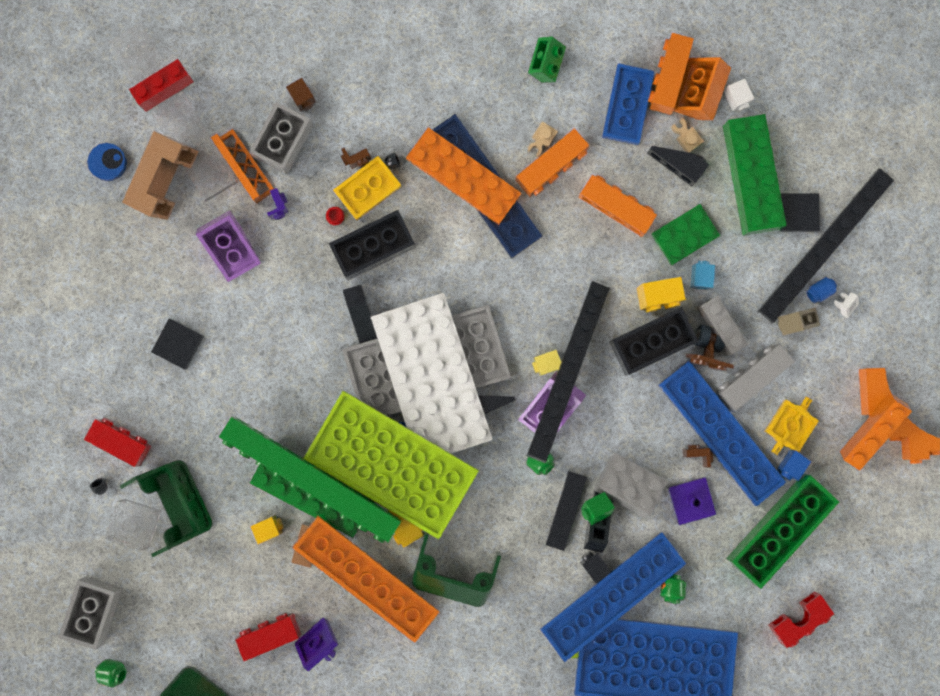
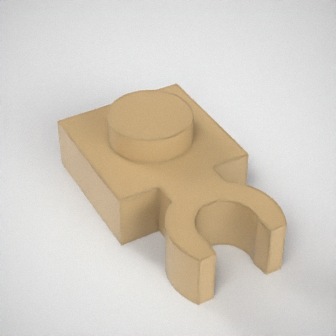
M681 118L679 123L682 125V128H677L673 124L671 129L674 133L680 135L676 140L686 152L690 153L704 141L693 127L688 130L686 121Z
M542 121L532 136V139L536 142L529 145L528 152L532 148H537L536 157L538 158L542 153V146L548 149L558 131Z

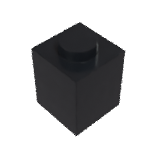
M589 551L581 557L583 559L580 561L581 565L596 584L611 573L597 552Z

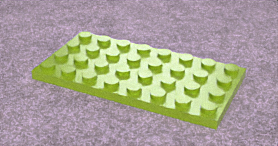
M344 390L341 392L303 458L437 539L441 537L479 472L475 467Z

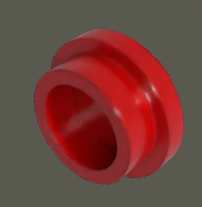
M331 207L327 210L326 220L329 224L337 226L343 223L345 214L341 208Z

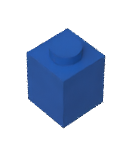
M789 450L777 469L781 471L780 475L788 481H791V479L799 481L811 461L796 450Z

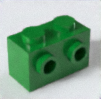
M553 36L539 37L528 74L542 83L556 82L566 46Z

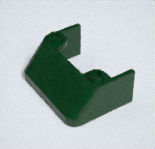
M181 460L170 462L137 475L120 485V488L123 489L138 483L140 489L146 494L157 492L173 527L168 528L163 535L166 547L152 553V558L209 531L212 527V519L187 465Z
M426 532L412 578L413 586L417 590L474 607L483 606L492 589L501 553L496 551L490 573L479 572L474 577L473 584L435 573V559L430 555L424 554L429 533Z
M187 666L176 675L159 696L230 695L196 668Z

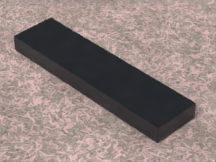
M568 471L545 543L546 546L562 551L565 550L587 479L586 476Z

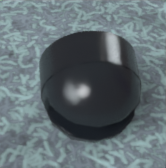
M395 152L386 156L385 163L388 168L395 169L400 167V162Z
M98 478L90 484V489L97 495H103L106 493L108 486L104 478Z

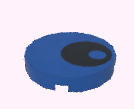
M98 144L88 155V168L100 180L113 181V179L121 177L126 170L127 159L122 149L114 144Z

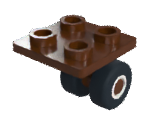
M699 325L695 332L699 342L694 345L704 348L703 355L686 353L685 357L690 358L691 363L705 365L715 370L726 371L727 368L734 369L735 365L714 359V351L719 353L725 347L721 337L711 333L710 326Z

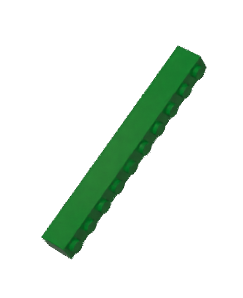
M231 417L219 435L225 446L229 448L234 446L240 450L239 454L247 459L253 458L256 460L255 464L263 469L269 468L274 471L272 474L281 480L285 478L290 481L289 485L294 489H303L307 492V497L314 501L319 499L324 503L323 506L330 511L335 509L341 513V518L348 522L354 521L358 524L357 528L366 533L370 531L375 534L374 538L381 543L385 541L389 543L402 521L237 417Z

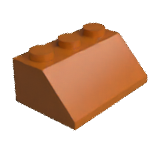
M721 57L688 58L673 111L697 120H714L731 67Z

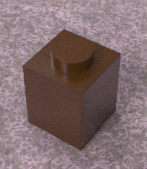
M303 78L286 86L287 91L300 111L309 110L316 103Z

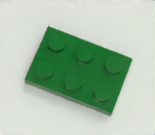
M701 204L651 234L671 266L720 236Z

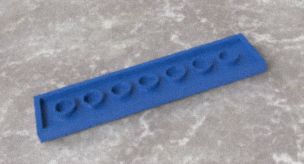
M687 361L658 384L754 506H758L786 483L690 361Z
M661 532L542 626L540 631L563 662H566L685 566L686 563Z

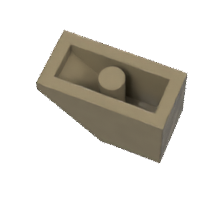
M816 307L778 317V327L783 336L821 326Z

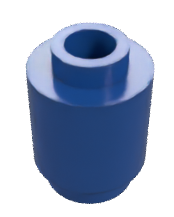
M824 277L811 285L806 294L812 303H821L836 293L837 284L832 278Z

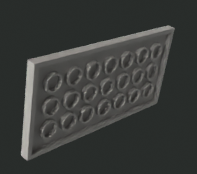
M489 305L453 315L452 318L476 389L510 379L511 375ZM378 338L342 349L356 398L387 416L401 412Z

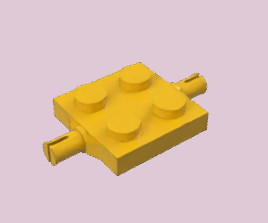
M805 396L800 406L794 405L787 399L783 400L764 430L765 433L773 437L777 442L771 450L772 453L778 456L783 446L800 452L819 422L807 411L813 401L812 399Z

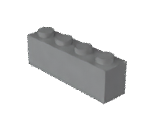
M771 344L763 350L764 354L760 358L758 356L753 358L748 363L750 365L745 370L743 368L733 375L735 378L731 382L726 381L719 387L720 391L717 392V395L731 411H737L795 362L780 344L774 346Z

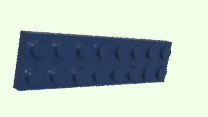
M456 114L432 129L501 178ZM518 201L515 202L499 225L477 210L511 259L543 237Z

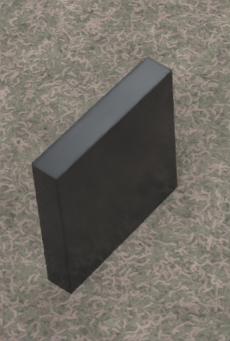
M781 193L786 226L780 229V232H819V193Z
M169 318L151 353L187 370L204 336Z

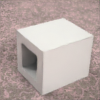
M746 79L727 86L723 91L732 112L738 109L740 112L746 110L754 100Z

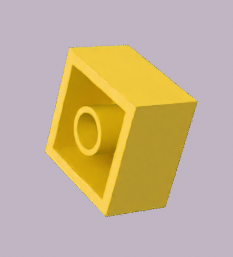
M681 277L643 283L636 288L640 310H646V313L658 311L663 306L665 309L676 308V306H680V302L686 300Z

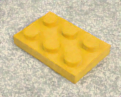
M377 156L333 189V191L356 221H358L402 186L381 158Z

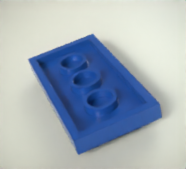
M620 63L617 64L602 138L634 145L640 144L655 71Z

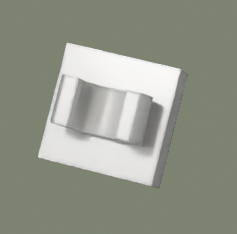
M852 292L849 296L846 293H841L840 296L845 301L840 303L835 300L834 304L840 309L841 315L849 318L859 305L858 295Z

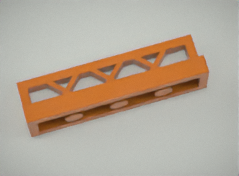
M233 129L221 137L218 134L211 137L256 204L271 194L270 190L274 188ZM233 135L236 139L235 148L227 147L223 141ZM237 152L246 154L245 163L236 161ZM247 167L257 170L255 179L247 177ZM258 182L265 183L269 190L260 195L257 191Z

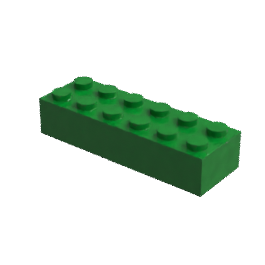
M766 114L727 120L722 127L742 235L780 230L786 226Z
M258 466L250 484L314 518L319 515L335 529L352 538L356 536L359 530L357 523L352 520L350 522L340 517L341 513L335 509L333 511L326 509L323 506L324 503L319 499L316 501L306 496L307 492L303 489H294L289 485L290 481L285 478L281 480L272 474L274 471Z
M803 474L799 481H796L726 559L753 585L762 589L839 504V501L811 475Z

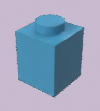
M698 261V263L692 265L690 288L712 289L714 287L715 265H711L709 261Z

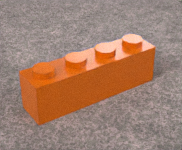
M672 33L669 39H665L662 49L665 50V55L660 57L658 67L661 68L660 73L655 75L653 85H656L654 91L650 92L648 102H651L650 110L668 115L672 114L694 38Z
M574 128L519 173L515 181L529 197L533 194L537 196L544 190L543 186L548 182L552 184L559 178L558 174L561 171H568L573 166V161L584 158L588 154L589 144Z
M592 174L578 198L643 237L657 216L654 210L647 205L642 206L639 204L635 197L631 195L626 196L621 193L622 190L615 185L610 186L605 183L606 180L603 177Z
M890 393L841 449L840 453L843 460L860 471L910 415L912 410L907 403Z

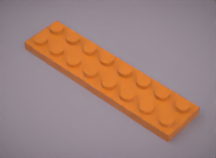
M319 515L292 546L295 551L414 643L439 614L437 608Z

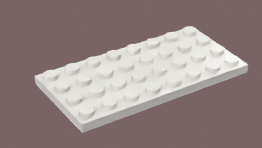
M441 293L372 316L374 329L406 427L449 453L493 440L445 294Z

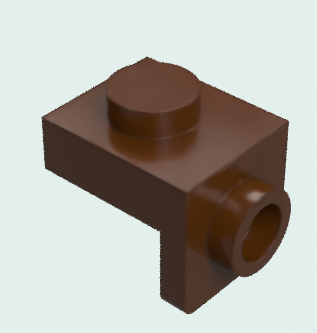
M345 148L341 149L343 155L340 157L345 166L349 165L351 169L358 166L359 168L364 167L371 160L367 148L350 157Z
M699 444L688 445V449H682L683 457H702L703 467H711L713 453L710 451V448H700Z

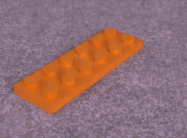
M429 127L406 157V160L498 225L521 195V192Z

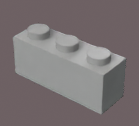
M718 295L697 307L705 323L711 327V332L719 335L724 342L723 352L726 356L733 355L748 346V343Z

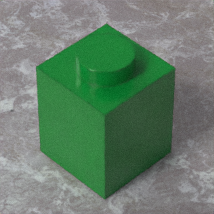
M603 492L585 501L581 512L584 519L593 525L611 516L615 507L606 493Z

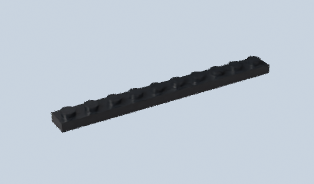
M877 169L760 307L758 312L771 323H774L892 184L894 179L882 169Z
M594 281L590 283L526 456L546 463L608 295L609 287Z

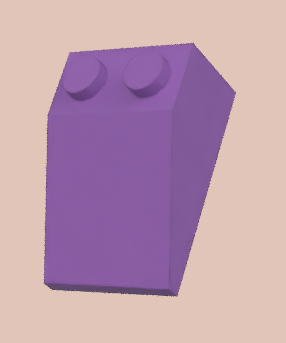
M230 210L197 229L196 236L227 282L261 264L243 229Z
M557 371L518 419L534 433ZM576 386L572 390L559 429L586 397V394Z

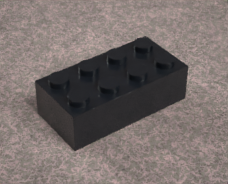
M399 210L328 243L348 281L416 248Z
M682 307L609 341L625 376L699 342Z

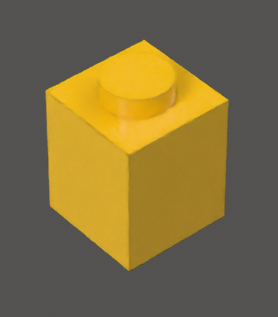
M276 515L250 526L257 544L283 533L281 530L283 529L282 521L280 518H276Z

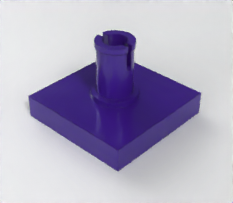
M706 477L667 487L678 525L717 515Z
M324 617L294 643L303 668L308 672L323 658L326 661H331L328 655L334 658L336 654L334 648L339 645L328 620Z

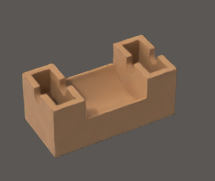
M153 131L122 203L149 217L168 220L175 203L165 198L166 192L178 166L183 165L191 168L199 151L169 136Z

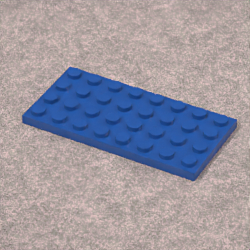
M619 618L578 651L574 695L732 696L738 633L729 630Z

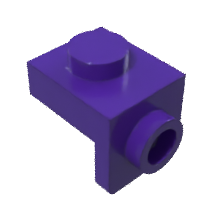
M275 188L270 190V193L277 208L267 212L271 220L282 219L289 212L285 203H288L284 192L280 193Z

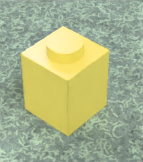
M557 350L534 357L535 362H532L535 373H539L540 376L558 370L561 364Z

